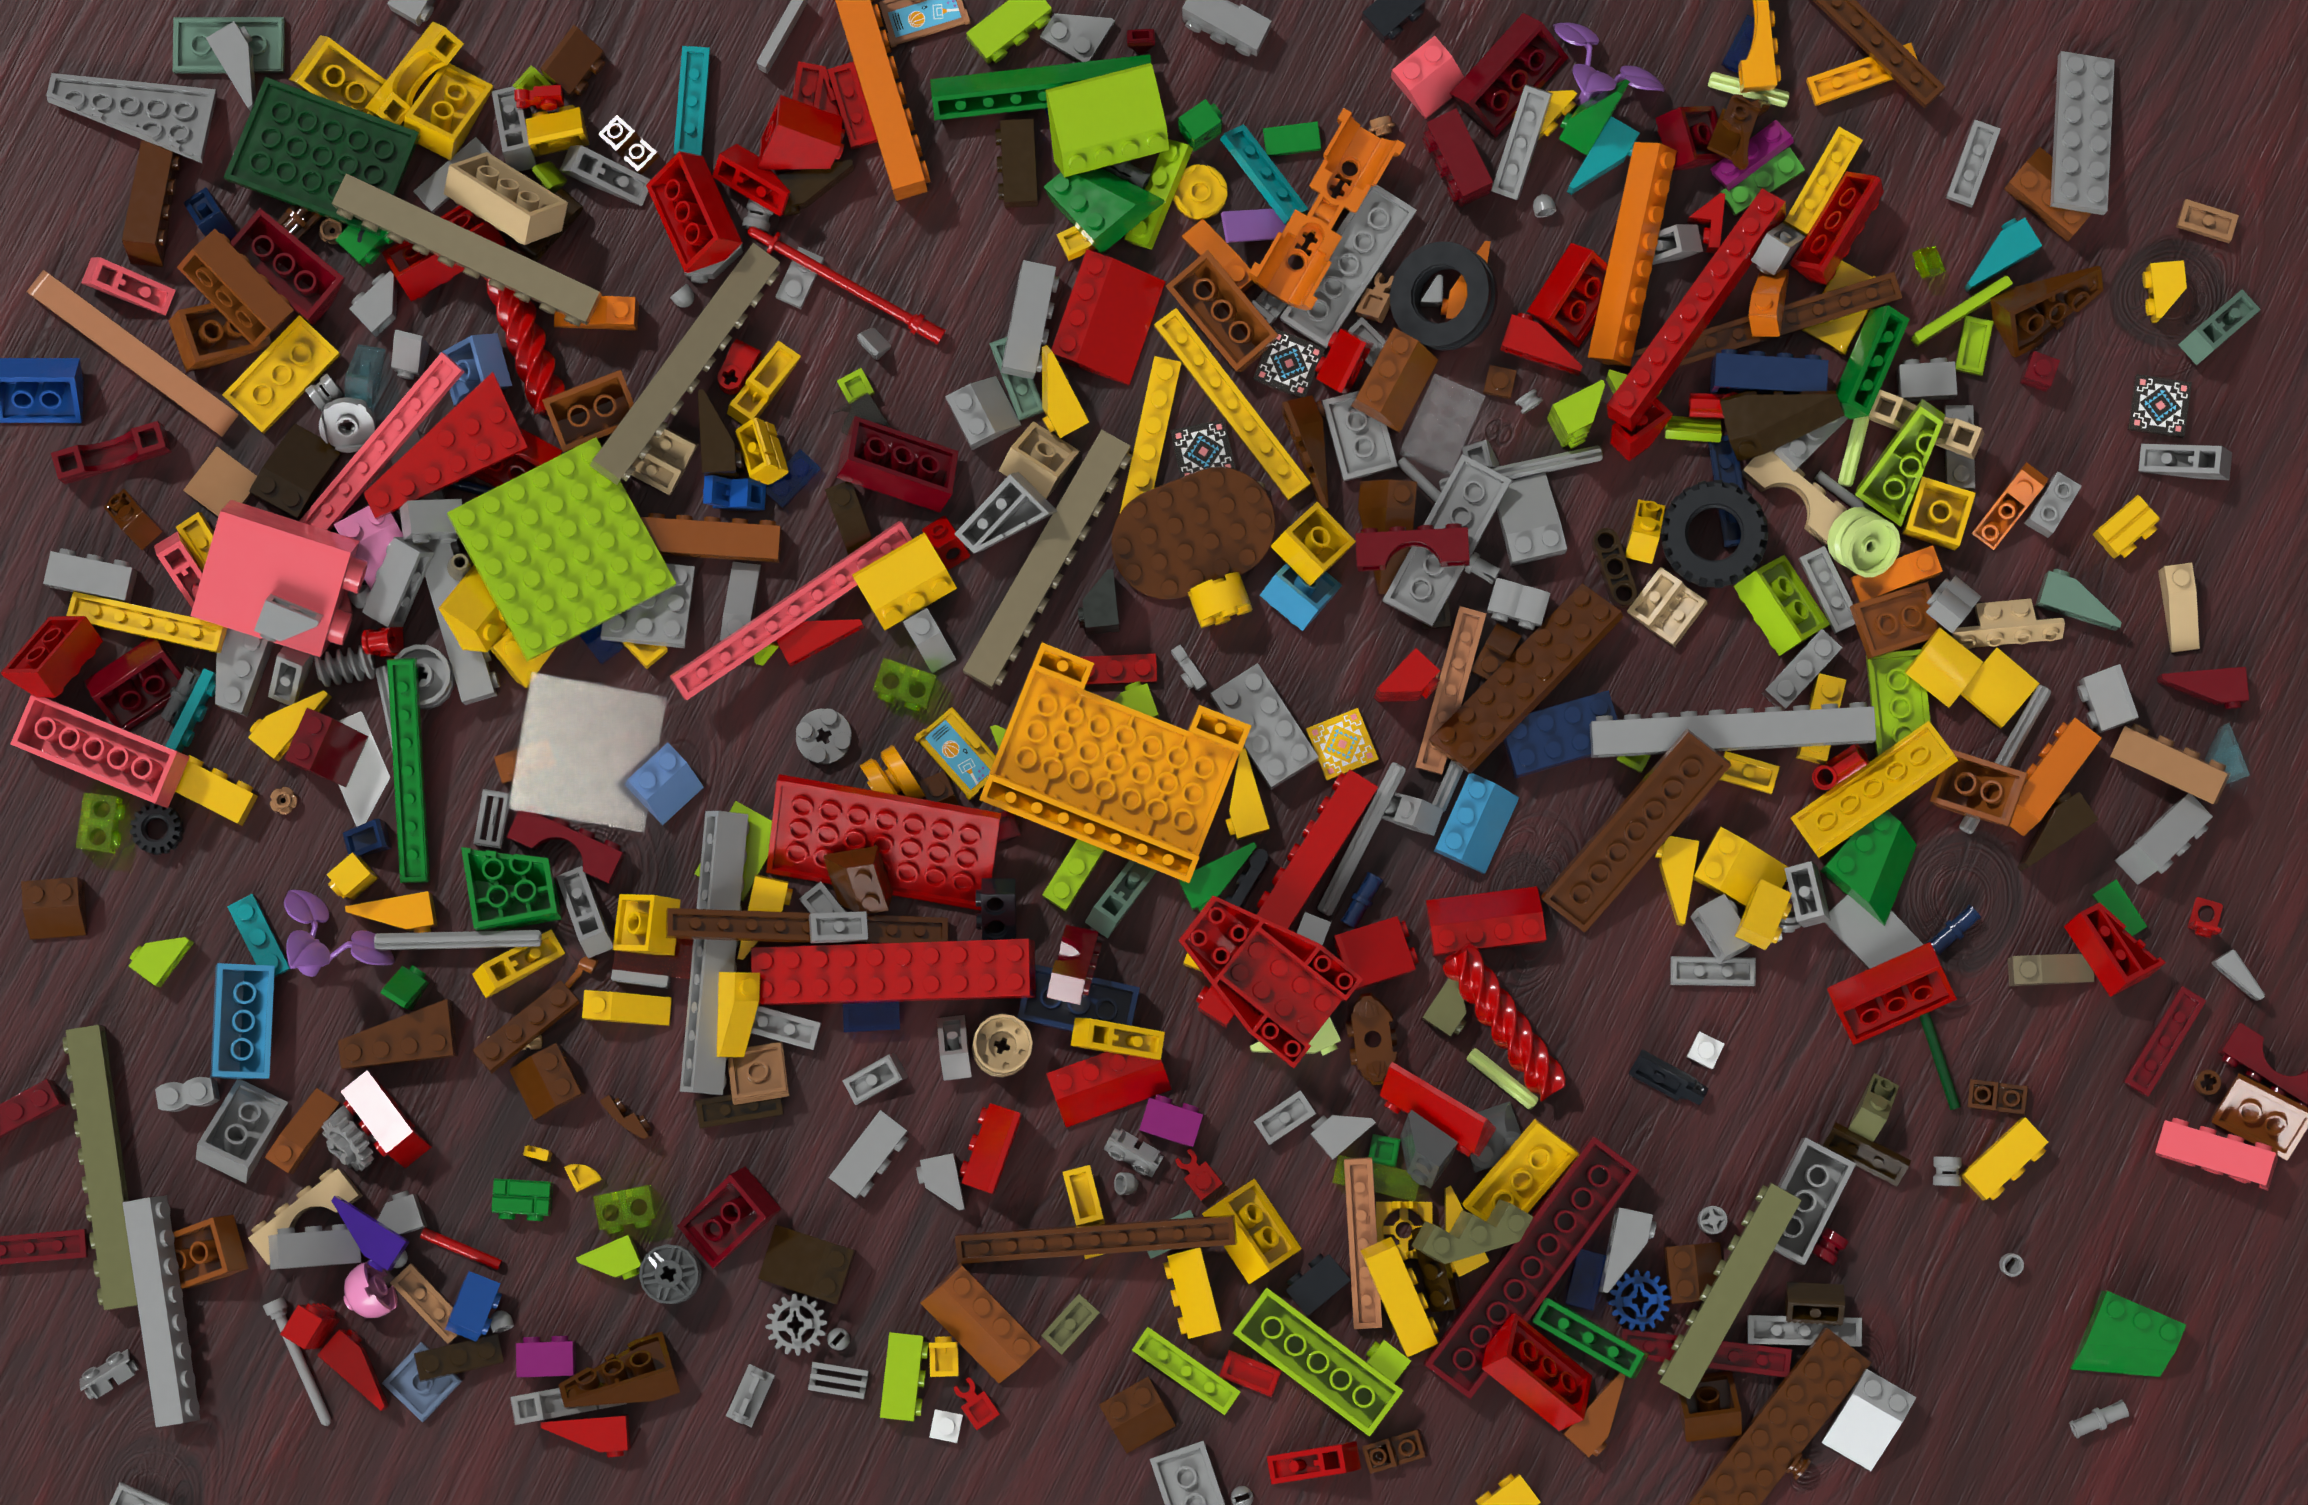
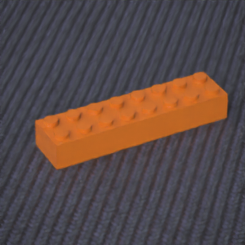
M835 0L895 200L898 201L928 192L926 183L931 182L925 160L919 162L918 157L923 156L917 134L911 135L910 132L915 130L909 108L903 109L902 106L907 104L901 82L895 83V79H898L899 75L894 57L887 56L891 49L886 31L879 30L880 27H883L880 11L877 4H871L872 1L876 0Z

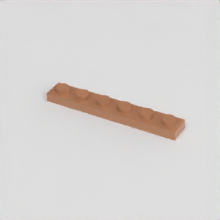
M1459 606L1439 678L1440 681L1437 685L1415 765L1417 769L1439 775L1443 774L1447 756L1435 748L1429 739L1462 705L1487 613Z
M1372 1157L1344 1159L1354 1329L1382 1328L1381 1298L1360 1251L1377 1243Z

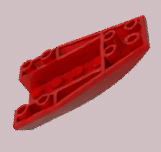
M1214 895L1178 939L1179 943L1248 1033L1292 1068L1296 1067L1311 1047L1309 1045L1310 1041L1341 1001H1347L1363 980L1361 976L1321 944Z

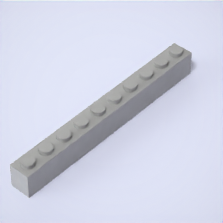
M417 428L391 458L392 465L407 453L426 433L421 434ZM441 489L420 500H444L445 496ZM433 539L428 543L421 544L434 552L425 573V578L462 703L468 705L498 696L496 688L500 687L496 672L490 671L488 664L489 661H492L490 650L488 652L462 650L438 609L460 582L453 579L447 570L450 558L461 553L458 541L441 543L440 539ZM457 561V564L455 566L463 567L464 565L460 566L459 562Z
M1866 702L1849 703L1850 708H1838V704H1823L1821 709L1810 710V705L1793 706V711H1782V707H1766L1765 712L1754 713V708L1737 709V714H1726L1725 710L1708 711L1709 715L1697 716V711L1680 712L1681 717H1669V713H1654L1652 718L1641 719V714L1624 715V720H1613V716H1597L1596 721H1591L1589 724L1591 758L1665 754L1686 729L1693 732L1715 751L1873 743L1876 741L1874 706L1867 707Z
M705 811L696 909L742 911L740 901L741 892L744 889L743 868L747 859L745 846L746 837L749 833L748 814ZM694 939L680 1092L723 1095V1089L726 1086L727 1080L725 1066L728 1057H717L719 972H736L735 956L739 941Z

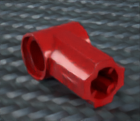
M1690 393L1689 418L1724 419L1720 399L1738 393Z
M1853 744L1814 770L1812 774L1814 785L1821 790L1835 787L1870 763L1868 756L1863 748L1858 744ZM1824 769H1828L1832 772V783L1826 782L1824 780Z

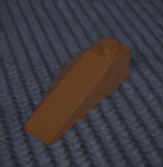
M1313 395L1282 402V416L1316 499L1328 512L1322 417L1326 416L1320 400L1315 402Z
M1390 479L1360 481L1358 512L1363 529L1377 528L1378 532H1387L1391 527L1402 526L1406 527V530H1413L1417 482ZM1411 547L1401 549L1395 553L1390 559L1386 570L1373 571L1380 595H1386Z

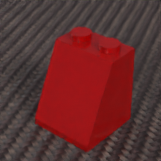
M780 95L760 139L758 168L762 170L830 169L834 160L840 159L844 149V144H841L845 134V129H842L843 117Z
M1398 916L1334 936L1333 942L1339 959L1363 978L1354 992L1416 970L1414 964L1419 963L1414 947L1408 948L1405 938L1409 937V932L1405 921L1399 922Z

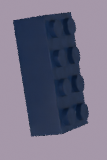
M1723 349L1721 353H1716L1711 362L1709 394H1727L1731 392L1740 394L1757 391V395H1773L1774 391H1783V395L1800 394L1802 391H1827L1829 360H1821L1822 356L1805 355L1804 359L1794 358V354L1777 353V357L1766 356V353L1762 351H1750L1749 355L1738 354L1737 350Z
M1609 690L1529 713L1504 739L1514 777L1519 778L1591 757L1589 726L1591 721H1596L1597 716H1613V720H1617Z
M1035 964L1036 997L1022 998L1017 1017L1024 1022L1073 1032L1075 1018H1091L1132 1026L1140 987L1093 977L1089 995L1082 996L1080 1005L1047 998L1053 968Z

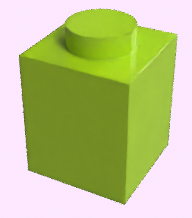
M1385 1340L1380 1344L1375 1341L1365 1354L1369 1357L1366 1363L1393 1383L1396 1382L1411 1362L1410 1359Z

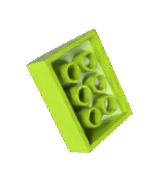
M1151 63L1046 90L1054 162L1064 177L1169 150L1167 125Z

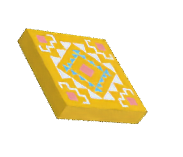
M1358 708L1306 728L1313 749L1319 757L1318 761L1326 781L1338 777L1341 772L1346 774L1349 769L1353 771L1379 760Z

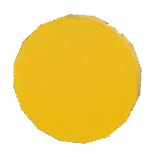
M1200 164L1191 165L1185 168L1173 201L1178 210L1186 217L1195 220L1209 219L1217 215L1224 207L1227 199V183L1222 174L1214 167Z

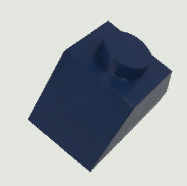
M206 187L183 202L205 237L214 229L224 234L230 241L237 235L234 227Z

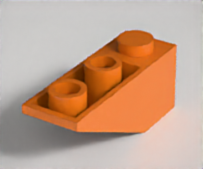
M2026 462L1971 534L1994 550L2043 489L2048 478Z

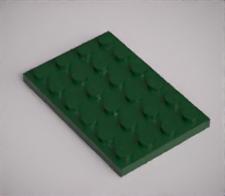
M265 77L223 178L236 185L380 236L381 229L378 228L377 232H374L362 226L363 221L354 216L352 220H348L336 214L338 209L332 205L333 199L345 174L396 196L421 135L415 130Z

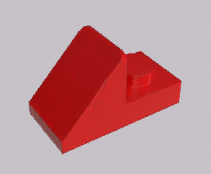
M1719 193L1693 213L1687 221L1688 223L1709 225V227H1704L1702 244H1707L1706 252L1716 253L1720 247L1725 193Z

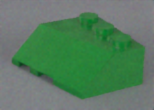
M1102 168L1064 177L1060 172L1043 186L1051 202L1100 254H1103L1165 202L1164 199Z
M1887 810L1851 835L1820 872L1885 926L1917 844L1903 824Z
M461 847L473 926L476 931H502L562 919L558 891L548 858L520 854L511 855L497 853L496 851H480Z
M2101 1291L2070 1369L2160 1377L2178 1347L2186 1324L2112 1292Z

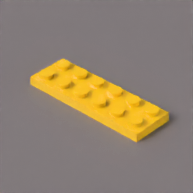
M1928 721L1870 761L1867 766L1846 778L1793 815L1791 820L1818 858H1820L1953 765L1958 759L1930 721Z

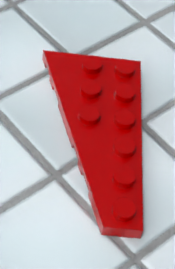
M492 372L364 492V496L375 519L400 509L407 501L420 500L529 449L495 373Z

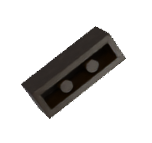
M1000 120L1001 129H995L996 146L1002 147V156H997V172L1003 173V183H998L999 200H1004L1005 208L1038 206L1034 120Z

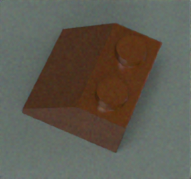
M573 25L540 69L544 77L552 85H561L563 94L574 100L577 95L580 97L589 86L587 81L593 74L597 75L603 69L606 63L604 60L606 56L597 44L578 27Z
M878 846L824 854L823 858L840 905L854 912H866V914L889 910L893 891Z
M71 877L21 881L22 908L31 940L87 935L84 879Z
M558 1043L529 1056L509 1070L534 1120L585 1095L561 1045Z
M1720 1242L1663 1247L1668 1296H1670L1669 1304L1702 1301L1699 1297L1707 1284L1712 1286L1717 1278L1713 1272L1722 1259Z
M1732 1371L1704 1374L1690 1399L1677 1392L1681 1424L1686 1442L1742 1435L1741 1408Z
M1149 1376L1098 1404L1126 1453L1176 1426Z

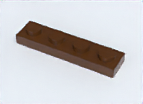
M560 980L473 1049V1053L492 1074L580 1003Z

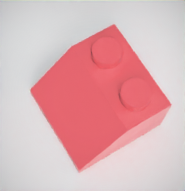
M1433 36L1393 68L1391 72L1392 80L1425 119L1453 98L1450 95L1451 91L1464 78L1454 58L1436 36Z

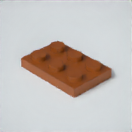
M1928 582L1850 606L1868 659L1926 642L1939 627L1945 631L1940 623L1926 613L1930 607L1926 602L1932 596Z
M2238 1073L2212 1116L2211 1122L2253 1144L2259 1142L2271 1146L2272 1152L2288 1161L2308 1128V1108Z

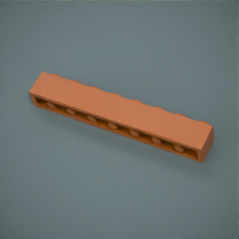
M1634 142L1588 358L1603 364L1631 365L1677 153L1676 150L1661 143Z

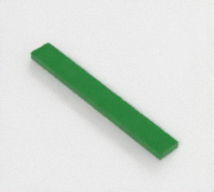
M417 658L388 659L400 883L429 882Z

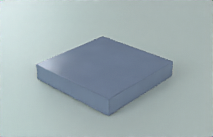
M420 1342L382 1382L421 1422H424L463 1381L457 1374L420 1382L414 1353L430 1350L423 1342Z

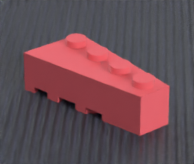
M2173 1118L2172 1122L2164 1121L2155 1151L2157 1156L2192 1167L2196 1165L2201 1166V1169L2213 1174H2228V1177L2245 1184L2255 1182L2259 1184L2260 1189L2269 1190L2278 1160L2277 1154L2272 1152L2271 1146L2256 1142L2255 1146L2244 1143V1138L2228 1134L2227 1138L2217 1136V1130L2205 1126H2200L2199 1130L2188 1127L2189 1122L2178 1118Z

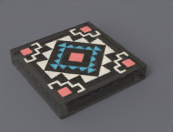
M1274 328L1279 336L1263 353L1253 380L1296 398L1306 397L1316 374L1315 369L1325 352V348Z
M2136 374L2128 430L2184 438L2192 382Z
M1225 419L1170 430L1180 478L1209 467L1221 466L1236 469Z

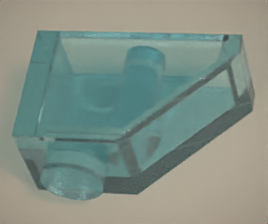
M364 345L357 346L345 375V398L362 399L367 403L368 407L373 406L379 391L386 349Z
M2230 723L2219 727L2204 761L2209 763L2211 759H2214L2227 766L2225 770L2231 773L2226 783L2227 785L2246 778L2250 774Z

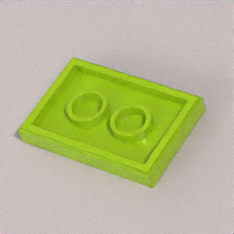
M735 801L729 812L748 814L749 833L746 837L745 846L747 859L743 868L744 889L741 892V901L744 902L754 884L755 875L760 874L768 860L772 821ZM701 863L699 864L697 870L694 873L698 877L700 876Z

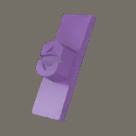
M1273 209L1224 211L1221 213L1226 243L1274 240L1278 232L1282 233L1287 225L1282 222Z

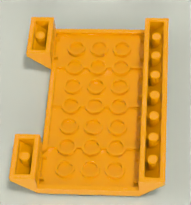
M1041 642L979 800L1190 883L1199 860L1200 851L1238 755L1243 749L1251 725L1199 705L1188 730H1184L1084 690L1094 663Z

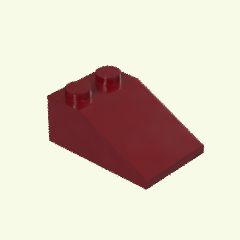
M745 1166L731 1173L677 1227L712 1269H714L765 1226L781 1208Z

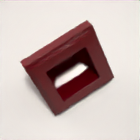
M1154 29L1127 30V47L1142 55L1155 46Z

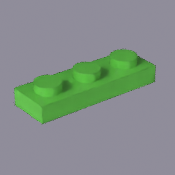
M1789 147L1730 191L1725 188L1720 193H1725V203L1733 215L1736 216L1750 206L1762 188L1772 193L1803 173L1805 169Z

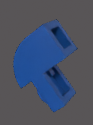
M715 475L704 476L703 504L712 505L714 509L765 510L766 484L749 478L727 479Z

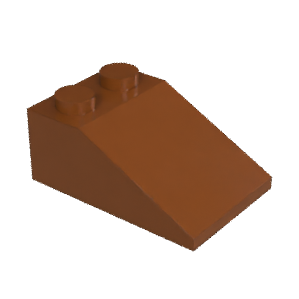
M212 303L178 310L169 320L186 372L209 368L268 348L272 344L268 336L255 348Z
M1952 750L1958 761L1939 774L1930 802L1948 811L2010 827L2028 773Z
M234 1215L212 1217L173 1232L182 1290L249 1269Z

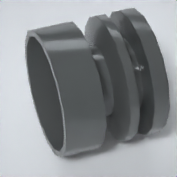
M665 1244L655 1247L646 1254L640 1265L639 1279L643 1290L650 1298L659 1303L678 1304L687 1301L696 1294L702 1283L703 1271L700 1260L691 1250L683 1246ZM666 1267L676 1270L677 1273L673 1275L674 1281L663 1278V1275L666 1274Z

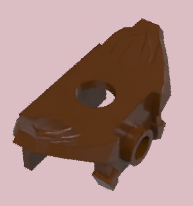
M1733 95L1730 98L1727 109L1723 108L1707 149L1731 160L1739 170L1746 169L1749 164V139L1756 119L1767 112L1771 105L1765 100L1757 99L1750 102L1743 95Z
M1372 993L1361 994L1355 1002L1353 1013L1350 1014L1351 1020L1346 1021L1347 1036L1353 1037L1354 1048L1349 1049L1351 1066L1357 1065V1071H1361L1362 1076L1367 1081H1370L1372 1085H1380L1384 1083L1390 1064L1392 1062L1397 1064L1398 1062L1397 1052H1393L1392 1046H1397L1395 1029H1390L1389 1023L1393 1022L1392 1012ZM1370 1031H1376L1381 1036V1043L1379 1046L1371 1048L1364 1041L1365 1035Z

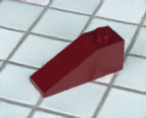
M2246 667L2165 673L2157 677V683L2213 705H2224L2225 709L2242 708L2241 703L2249 700Z

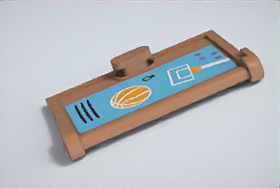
M883 0L879 2L891 48L897 47L898 44L963 24H971L967 10L964 9L962 0Z

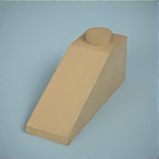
M2192 563L2164 566L2158 573L2171 653L2198 650L2200 646L2197 592Z

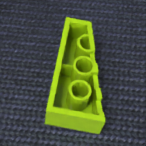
M1922 399L1856 489L1855 495L1900 527L1943 425L1945 414Z

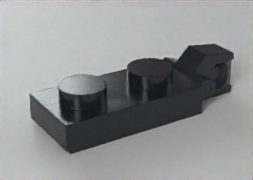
M1643 1049L1629 1071L1630 1076L1677 1101L1679 1098L1688 1099L1699 1106L1709 1089L1691 1075Z

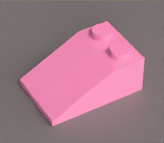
M367 506L337 522L334 526L338 534L360 541L355 558L368 561L364 580L370 590H372L376 580V572L382 566L386 557L387 546L394 537H403V533L393 512L375 519L370 506Z

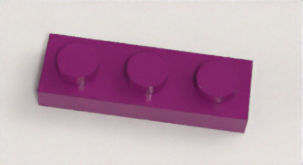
M1774 120L1749 139V164L1746 169L1739 170L1731 160L1724 158L1710 169L1711 173L1730 191L1794 143L1793 137L1777 120Z

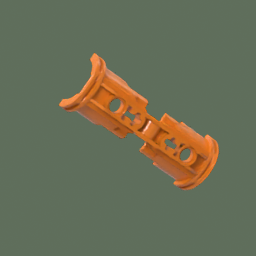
M1343 108L1337 118L1339 128L1323 154L1324 160L1309 185L1311 189L1318 192V197L1307 216L1295 209L1283 232H1278L1260 264L1255 262L1249 271V277L1261 289L1278 300L1302 310H1311L1318 299L1313 295L1332 262L1329 259L1342 238L1341 235L1331 230L1341 211L1347 209L1352 213L1357 212L1371 186L1377 185L1391 158L1399 156L1406 145L1398 139L1392 141L1379 138L1360 127V124L1352 117V112ZM1343 163H1354L1357 167V173L1353 176L1345 175L1342 171ZM1342 180L1345 182L1340 190L1343 197L1338 195L1335 199L1331 196L1332 191L1329 188L1334 189L1339 181ZM1309 233L1314 234L1313 240L1316 241V244L1311 242L1304 252L1300 249L1305 242V237L1302 235L1307 236ZM1290 256H1300L1303 260V267L1298 270L1292 269L1288 264Z

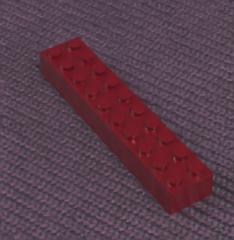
M1594 1136L1588 1138L1578 1152L1577 1157L1566 1168L1532 1214L1533 1219L1520 1242L1509 1245L1423 1362L1426 1367L1469 1399L1473 1397L1489 1375L1482 1369L1486 1346L1512 1314L1516 1313L1526 1322L1529 1321L1639 1171V1169Z

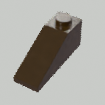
M852 159L835 162L830 169H802L776 175L790 190L784 215L792 216L801 213L800 209L810 206L854 171Z
M846 481L825 489L849 555L872 540L854 486Z

